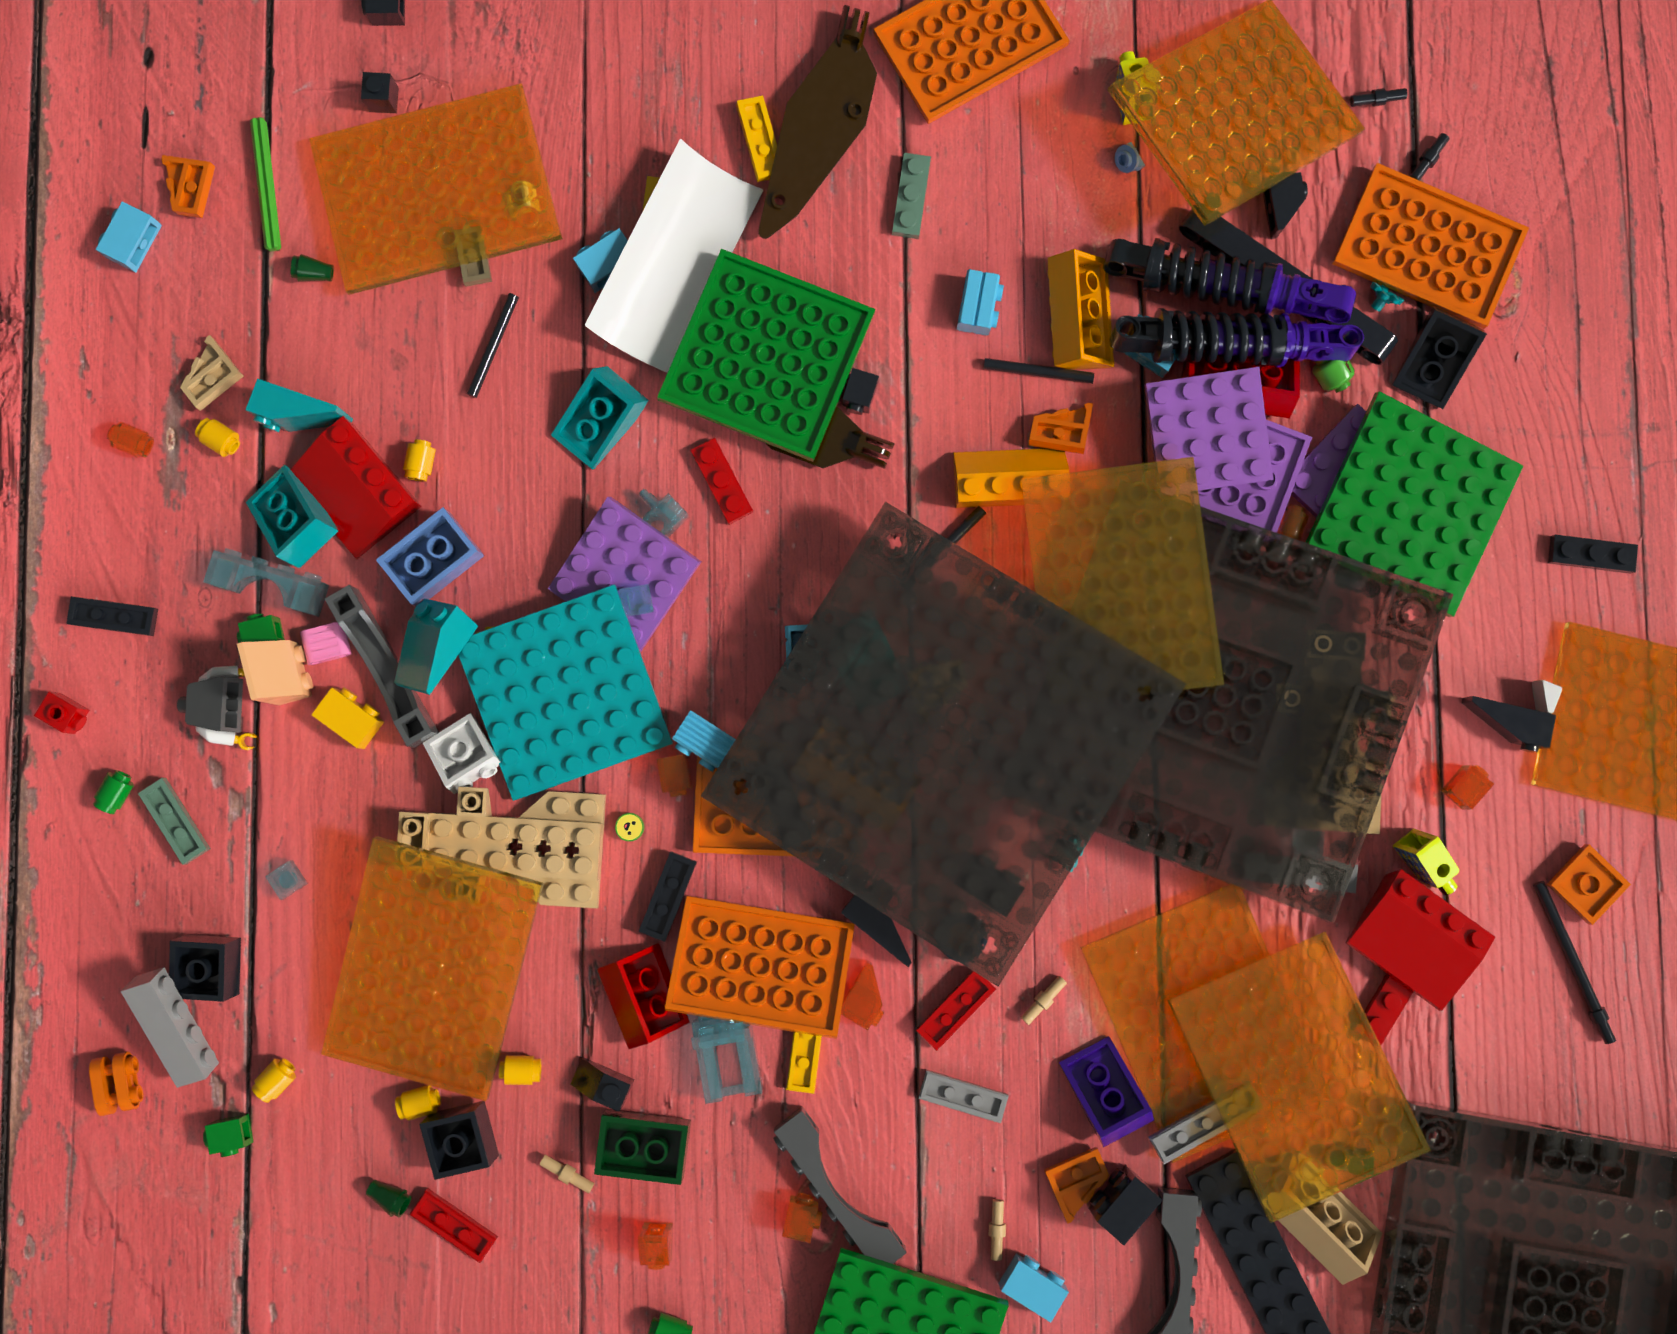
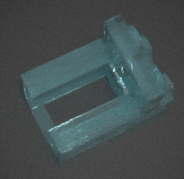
M697 1016L698 1019L693 1020L691 1023L693 1030L691 1041L693 1050L697 1052L705 1104L723 1101V1097L745 1093V1096L763 1093L764 1088L753 1026L743 1024V1022H731ZM736 1042L743 1084L723 1087L716 1046Z

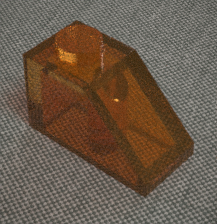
M868 960L844 998L841 1015L866 1030L871 1025L876 1027L884 1014L880 1010L883 1005L874 968Z
M644 1222L638 1235L640 1265H647V1268L652 1270L664 1269L665 1266L670 1265L672 1260L673 1223Z

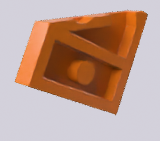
M162 155V164L166 166L168 173L166 183L171 193L170 203L172 211L178 215L203 218L215 165L209 161Z
M1086 403L1083 408L1072 411L1065 408L1057 410L1052 414L1044 413L1034 416L1029 445L1084 454L1093 403Z
M1097 1147L1044 1169L1067 1224L1075 1219L1074 1216L1080 1208L1089 1202L1094 1195V1191L1101 1187L1109 1177Z

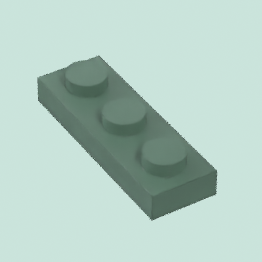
M904 153L892 230L893 236L919 239L931 156Z
M167 778L159 779L138 793L182 865L190 863L211 849Z

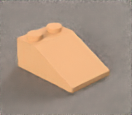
M280 640L241 642L237 644L251 700L283 705L312 696L310 689L313 688V682L310 674L305 671L303 664L306 661L303 647L299 646L297 642Z

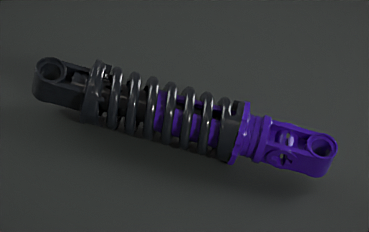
M1155 238L1152 246L1129 242L1125 239H1114L1110 242L1103 264L1104 271L1109 275L1143 281V291L1162 292L1168 284V292L1175 296L1183 286V296L1187 299L1193 297L1197 290V297L1201 302H1205L1212 295V301L1215 305H1220L1224 298H1227V305L1230 308H1235L1239 301H1242L1244 311H1250L1253 305L1256 304L1254 312L1262 315H1270L1273 309L1284 310L1286 314L1295 313L1342 324L1350 320L1356 298V291L1346 285H1336L1320 280L1302 278L1298 274L1294 276L1283 274V264L1263 262L1259 269H1255V261L1253 259H1248L1244 266H1240L1239 256H1233L1230 263H1226L1225 254L1220 252L1215 260H1211V253L1206 249L1202 251L1199 261H1195L1196 249L1190 246L1186 251L1185 257L1180 258L1181 245L1177 243L1173 245L1170 255H1166L1164 253L1165 250L1169 251L1170 242H1165L1160 238Z
M1158 308L1154 317H1120L1116 321L1109 342L1111 347L1117 352L1151 353L1154 363L1173 361V349H1175L1178 362H1184L1187 358L1188 350H1190L1192 362L1198 363L1202 358L1203 350H1205L1207 363H1214L1217 355H1219L1220 361L1223 364H1228L1232 356H1234L1235 362L1241 365L1245 363L1247 356H1249V361L1252 365H1258L1261 361V365L1281 368V366L1286 364L1288 358L1294 361H1303L1304 359L1314 361H1348L1363 343L1364 334L1355 325L1307 324L1305 321L1291 323L1289 315L1286 313L1274 315V317L1269 314H1263L1258 317L1254 313H1250L1244 317L1240 313H1233L1229 316L1225 312H1219L1214 316L1211 312H1203L1199 315L1195 311H1189L1184 315L1180 310L1168 311L1164 308Z

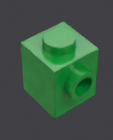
M254 614L247 616V621L238 623V643L285 640L281 620L278 617L272 615L264 617V614Z
M249 1114L220 1119L205 1125L203 1141L209 1149V1155L220 1153L221 1157L235 1155L239 1153L238 1149L253 1143Z

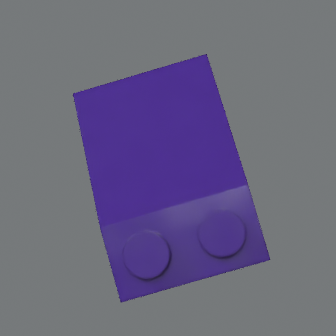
M1109 1036L1059 1062L1103 1147L1154 1121L1152 1109Z

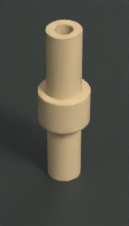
M1058 976L1044 992L1041 990L1035 996V1002L1020 1018L1027 1025H1030L1043 1009L1047 1010L1054 1003L1052 999L1062 990L1067 982Z
M547 1155L543 1157L539 1164L559 1176L558 1180L567 1185L571 1183L588 1194L595 1184L576 1173L574 1167L568 1164L564 1166Z
M1002 1199L992 1200V1222H989L988 1235L991 1236V1260L995 1261L1002 1260L1003 1237L1006 1236V1224L1003 1223L1004 1200Z

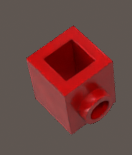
M49 691L34 716L62 733L76 734L77 731L84 727L87 721L86 716L90 710L62 693Z

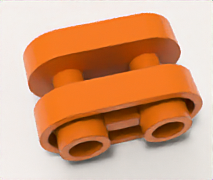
M130 1052L115 1054L112 1064L106 1056L94 1058L90 1061L89 1076L93 1101L99 1116L114 1114L118 1105L122 1111L137 1109L140 1102L143 1101V1089L139 1085L137 1078L139 1062L136 1056H133Z

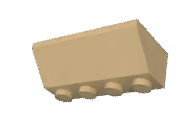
M1301 1151L1296 1152L1268 1181L1259 1202L1344 1285L1368 1273L1382 1232Z

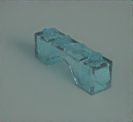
M225 548L224 553L213 551L203 581L204 583L240 594L246 586L254 581L262 579L272 580L282 593L285 607L313 616H320L329 585L321 582V576L305 572L303 577L294 574V568L278 564L277 569L267 566L269 561L254 556L251 557L250 561L242 559V553Z

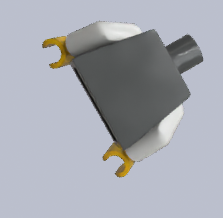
M238 666L212 667L199 677L198 682L190 683L187 686L186 696L180 697L177 701L178 711L185 713V722L188 725L195 726L196 732L210 743L229 746L239 744L244 750L255 748L254 746H247L244 742L247 736L257 738V735L254 733H245L241 736L235 735V732L240 733L243 679L238 677L245 676L243 668H238Z

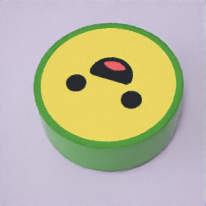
M634 813L623 814L618 818L615 825L617 835L624 841L639 839L645 829L642 818Z

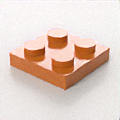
M1584 844L1547 883L1589 925H1593L1631 885L1590 844Z

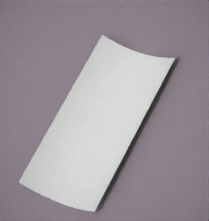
M680 139L595 303L585 326L627 354L668 373L720 250L724 249L731 253L733 252L763 189L723 171Z

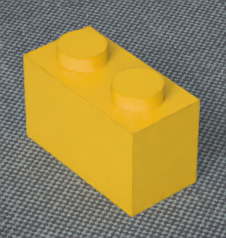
M345 687L342 690L331 688L312 713V716L354 747L365 749L384 723L378 717L380 712L369 704H365L363 707L355 701L358 696Z

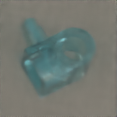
M646 489L640 491L639 495L651 508L642 519L650 525L656 520L664 522V527L660 532L668 538L690 518L688 513L669 493L659 501Z

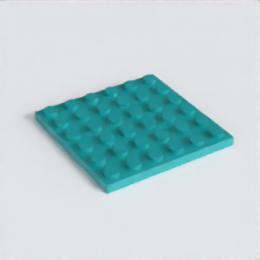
M616 584L474 634L458 654L494 752L501 762L499 765L513 801L673 744Z

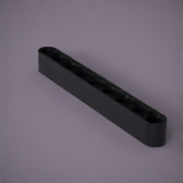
M1195 204L1179 226V231L1186 238L1202 249L1209 250L1214 257L1220 252L1224 253L1226 263H1230L1233 256L1240 257V266H1244L1248 259H1253L1255 261V269H1259L1263 262L1283 264V274L1291 276L1298 274L1302 278L1312 279L1204 205ZM1354 306L1350 320L1342 324L1303 316L1313 324L1326 323L1329 325H1355L1359 327L1364 334V341L1356 353L1376 365L1384 363L1398 342V338L1391 331Z

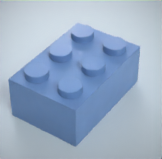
M442 507L377 558L376 561L409 603L417 606L424 598H432L485 555L453 515Z

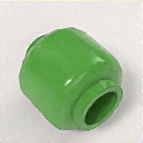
M1349 360L1314 361L1316 364L1313 366L1312 372L1323 390H1335L1338 393L1351 385L1349 380L1354 376L1355 370Z

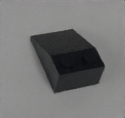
M1433 306L1392 385L1444 409L1487 333L1483 329Z

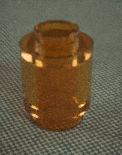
M124 422L112 425L107 434V439L110 440V447L136 458L140 456L146 458L154 445V438L149 436L148 432Z
M1293 504L1286 507L1273 540L1275 543L1284 547L1294 548L1296 543L1300 542L1309 518L1305 514L1304 508Z

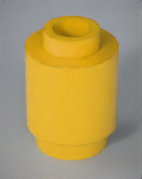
M203 419L195 430V436L199 438V442L222 457L234 454L239 448V434L216 419Z
M415 439L414 443H408L403 470L405 471L404 478L427 482L428 476H431L436 449L431 447L430 442Z
M506 1055L505 1061H500L499 1079H504L505 1085H533V1082H540L541 1059H534V1056Z
M284 1058L282 1060L274 1059L254 1080L255 1084L252 1086L253 1093L264 1102L276 1099L296 1078L294 1065Z
M431 1085L402 1092L401 1096L395 1098L396 1112L401 1120L405 1118L413 1120L435 1114L437 1107L441 1105L439 1091L433 1089Z

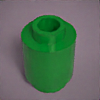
M115 770L114 773L107 772L94 795L95 801L93 805L103 812L115 814L117 809L122 808L134 787V784L130 781L132 777L119 770Z
M661 1312L658 1318L653 1316L648 1334H692L693 1326L687 1324V1320Z

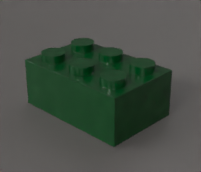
M606 1109L601 1116L594 1175L681 1185L685 1173L691 1120Z

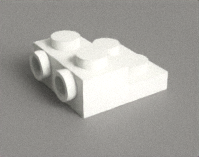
M469 713L423 742L444 786L453 794L458 792V787H473V782L479 778L492 777L497 773V767L501 763L494 752L491 742L486 738L472 713Z

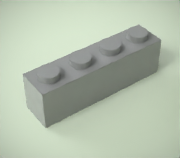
M164 967L135 976L120 991L177 1088L204 1080L209 1076L219 1062L214 1051L203 1036L201 1028L191 1015L187 1004L176 989L174 981L170 978Z

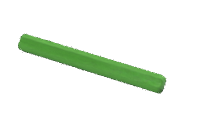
M262 117L252 118L250 120L264 247L271 252L279 251L281 249L267 122Z

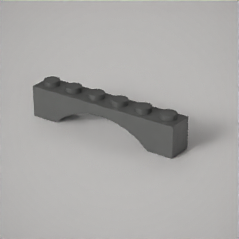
M348 585L325 598L336 621L351 640L371 672L384 697L392 720L406 746L416 748L438 734L439 731L417 692L397 686L394 683L399 660L359 589Z
M803 1106L775 1126L774 1133L776 1136L773 1137L775 1143L781 1151L787 1150L793 1157L791 1160L792 1166L799 1175L804 1173L810 1181L808 1184L809 1189L817 1199L823 1198L828 1205L825 1208L826 1212L834 1222L840 1221L845 1228L842 1232L852 1246L857 1244L863 1255L891 1264L907 1253L905 1244L888 1222L874 1219L859 1212L835 1190L821 1160L819 1128Z
M1158 1187L1157 1195L1163 1201L1156 1208V1217L1164 1227L1171 1243L1175 1277L1167 1307L1158 1322L1147 1334H1193L1194 1324L1193 1318L1190 1317V1307L1195 1305L1196 1300L1192 1279L1193 1276L1197 1275L1198 1262L1197 1258H1194L1195 1247L1199 1246L1200 1232L1196 1228L1197 1217H1201L1202 1202L1193 1190Z

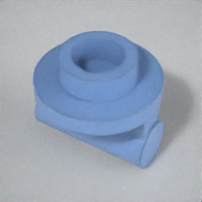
M1132 142L1122 145L1116 150L1115 164L1121 172L1139 171L1145 167Z

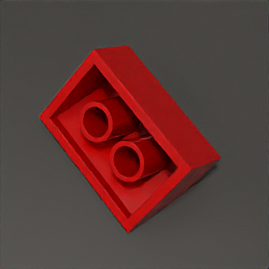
M659 943L597 969L628 1049L649 1044L690 1023L687 1014L665 1010L671 973Z

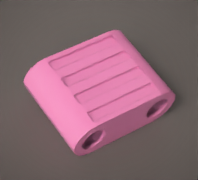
M338 622L300 632L308 665L320 664L352 655L348 636Z

